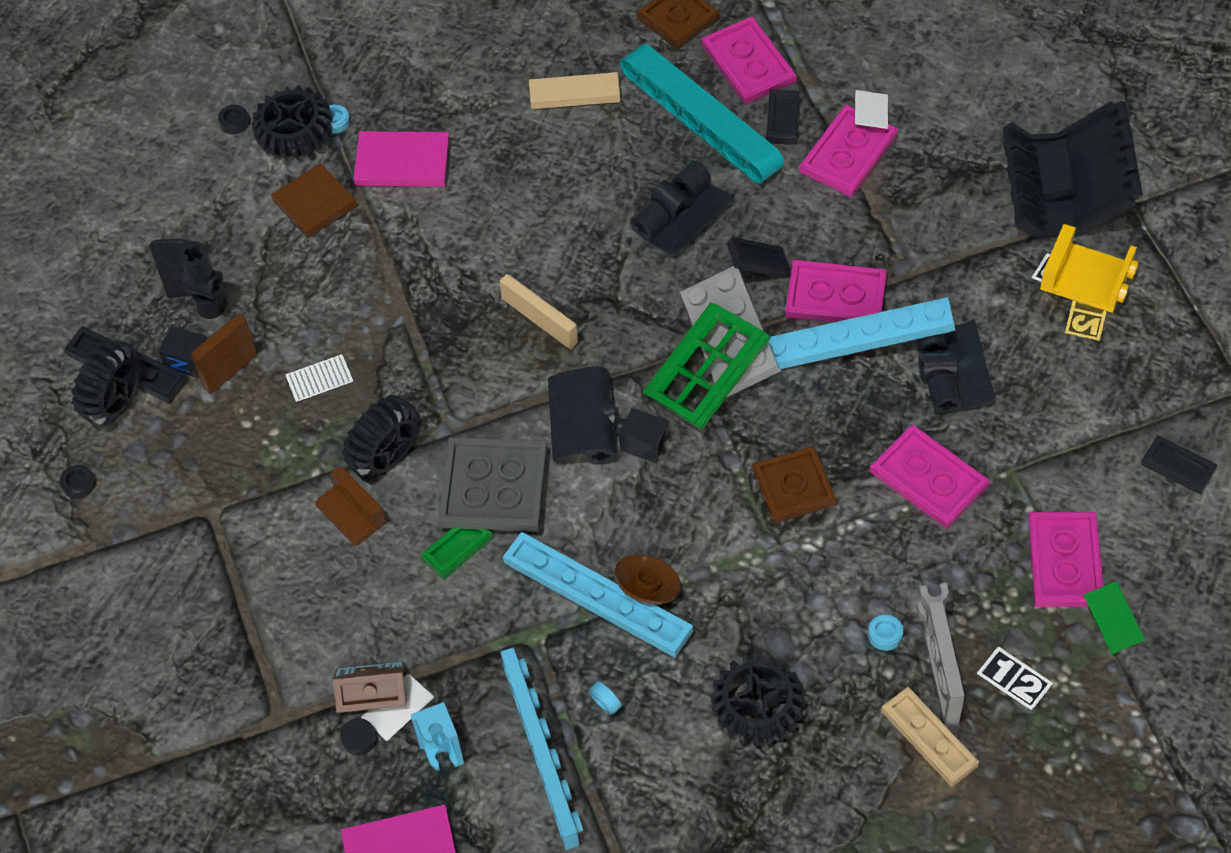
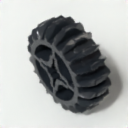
M298 84L294 90H291L288 86L282 92L275 89L274 96L265 95V103H257V111L253 112L252 122L254 137L266 154L271 153L275 159L282 156L287 161L290 156H294L299 160L300 155L304 153L310 157L312 149L320 150V143L328 142V134L332 133L331 123L333 122V116L328 102L323 99L319 92L314 93L310 87L303 90Z
M107 339L105 342H100L97 349H91L90 356L84 358V364L78 369L79 374L74 379L75 387L71 391V394L74 395L71 402L74 405V411L91 423L108 425L111 421L115 422L119 414L125 412L127 405H131L133 396L137 395L136 389L140 384L139 379L143 375L141 353L131 347V344L124 341L120 342L116 339Z
M389 395L385 399L380 398L376 404H370L369 409L366 412H362L361 417L354 421L355 425L347 432L349 437L344 440L343 445L345 447L342 454L348 467L365 479H375L380 474L385 475L389 469L402 460L405 454L409 453L410 447L416 443L415 437L419 435V427L422 423L420 413L416 411V408L411 403L399 396Z
M759 653L756 661L751 662L745 655L742 665L732 660L730 671L723 668L720 671L721 680L714 681L713 690L715 692H712L710 695V702L714 705L712 707V715L719 717L717 719L718 727L720 729L728 727L727 736L729 739L739 734L741 745L748 738L753 739L755 747L759 745L760 739H765L766 743L771 746L773 744V736L783 741L786 738V730L794 732L796 729L795 721H800L803 717L801 709L805 707V698L801 695L803 694L804 687L802 683H797L798 675L796 672L788 673L786 662L777 667L774 656L768 662H763V657ZM747 683V688L744 691L737 693L736 697L730 698L739 686ZM753 691L755 692L756 698L761 699L762 709L760 707L759 702H755V698L753 699ZM786 702L783 709L777 715L771 718L768 717V713L772 709L778 708L779 704ZM743 716H749V717H752V718L755 719V720H751V719L745 718V717H743Z

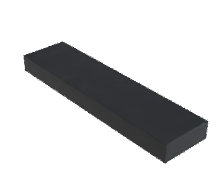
M81 326L64 348L67 356L84 363V358L90 356L91 349H97L100 342H105L109 338ZM141 354L143 375L139 379L140 384L137 389L171 404L188 381L186 374Z

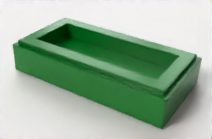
M452 528L420 554L421 559L439 577L445 580L493 539V535L486 529Z

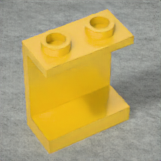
M1063 224L1043 271L1040 290L1113 313L1117 302L1123 303L1129 289V285L1125 284L1127 278L1133 279L1139 264V261L1134 260L1137 247L1131 245L1125 260L1074 244L1073 239L1076 228Z

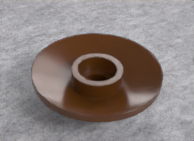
M643 554L626 556L617 563L614 571V577L620 589L640 602L648 604L668 603L675 599L680 591L681 582L676 571L666 562L653 556Z

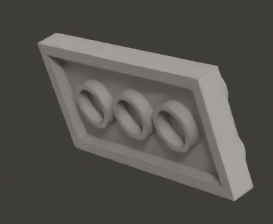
M734 266L680 292L692 325H694L709 303L712 302L765 332L741 270L734 268ZM718 320L703 341L716 348L731 327ZM736 331L722 349V352L734 358L749 337ZM769 341L728 396L781 371ZM702 348L704 356L707 360L711 353ZM716 357L709 367L715 383L729 365V363L719 357Z

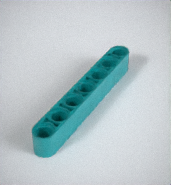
M643 43L620 60L622 72L630 81L755 183H763L784 166V158L776 147L648 44Z

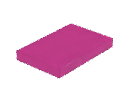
M753 16L701 38V46L744 105L768 95L770 90H780L796 82L797 75Z
M845 104L799 167V172L853 197L897 137L898 128L889 124L888 129L855 124V108Z
M359 131L353 179L355 186L445 187L450 143L449 132Z
M793 260L785 317L834 323L882 312L887 270Z
M913 424L870 466V473L946 529L989 487L990 483L989 479Z
M1029 512L1027 519L1034 607H1089L1083 595L1103 587L1096 512Z
M445 805L340 829L345 853H456Z

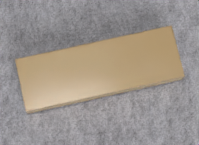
M618 72L529 80L531 109L620 102Z
M506 274L499 281L501 297L504 301L570 350L578 343L576 323L512 276Z
M906 687L882 706L881 712L951 787L978 767L979 761L909 687Z

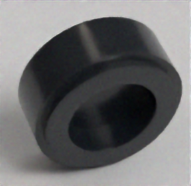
M229 105L218 114L220 128L227 134L235 135L242 133L249 126L247 111L242 106Z
M74 465L67 468L61 474L60 485L66 496L80 499L92 492L95 480L87 467Z
M355 718L344 724L340 732V739L348 753L363 755L374 747L376 733L369 721Z

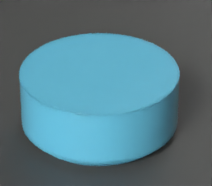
M329 105L333 116V122L331 123L332 133L344 131L350 123L347 109L341 105Z
M883 614L875 617L870 622L868 638L875 648L888 651L896 648L901 643L903 626L896 617Z
M597 681L589 689L592 699L608 714L613 715L622 706L614 693L600 681Z

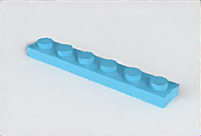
M947 297L771 336L769 342L780 369L955 331V326Z
M523 532L519 534L503 556L504 564L674 658L693 633V625L655 604H648L633 599L623 592L618 584Z
M514 647L501 651L503 668L565 850L579 846L577 833L583 831L577 811L570 812L567 801L572 800L566 779L559 781L556 770L561 769L556 749H548L545 739L551 737L545 718L538 719L535 709L540 708L536 691L534 688H527L525 679L530 678L526 662L524 658L517 659Z

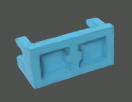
M444 702L411 714L420 750H425L432 768L435 770L440 769L439 762L436 760V756L440 752L449 754V760L454 767L464 764L458 736Z

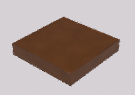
M652 0L637 11V19L676 50H679L719 19V11L705 0Z
M321 163L271 194L273 202L307 238L357 207L355 198Z
M241 314L234 316L191 352L202 387L210 395L257 355L247 319Z
M814 446L752 463V472L773 524L836 506L837 499Z

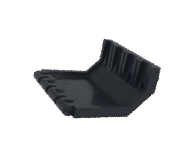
M1110 101L1058 133L1030 134L1013 122L1003 127V146L1007 156V172L1011 184L1010 195L1015 211L1014 221L1021 231H1025L1036 239L1058 238L1063 224L1076 228L1074 237H1081L1136 206L1135 200L1142 197L1143 191L1140 175L1138 174L1136 152L1133 149L1134 141L1126 102L1120 101L1115 104ZM1066 138L1069 144L1076 193L1046 201L1043 195L1036 146Z

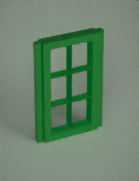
M710 302L642 393L653 402L702 430L771 337L763 330L719 305ZM719 320L731 328L715 348L703 340ZM738 331L749 337V339L733 358L722 352V349L734 333ZM700 346L711 354L698 372L694 374L684 368V365ZM716 357H719L729 363V365L713 385L701 377ZM681 373L691 379V381L679 397L674 400L664 392L677 374ZM698 383L710 391L695 411L684 406L682 402Z

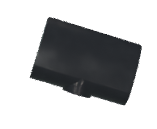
M693 160L671 182L663 180L658 184L650 197V201L630 219V224L640 237L659 249L675 255L734 199V194L713 186L710 173L706 167Z
M158 239L151 241L149 247L167 298L193 296L197 312L201 317L205 319L219 317L225 309L220 291L223 284V274L221 271L213 269L207 247L200 242L186 239Z
M975 320L956 325L955 331L916 339L920 353L918 358L920 377L922 381H927L933 409L936 413L961 412L994 402L995 395Z
M593 366L568 370L550 376L548 378L553 462L585 453L587 460L591 463L607 464L612 462L616 458L614 428L616 427L609 370L604 367Z

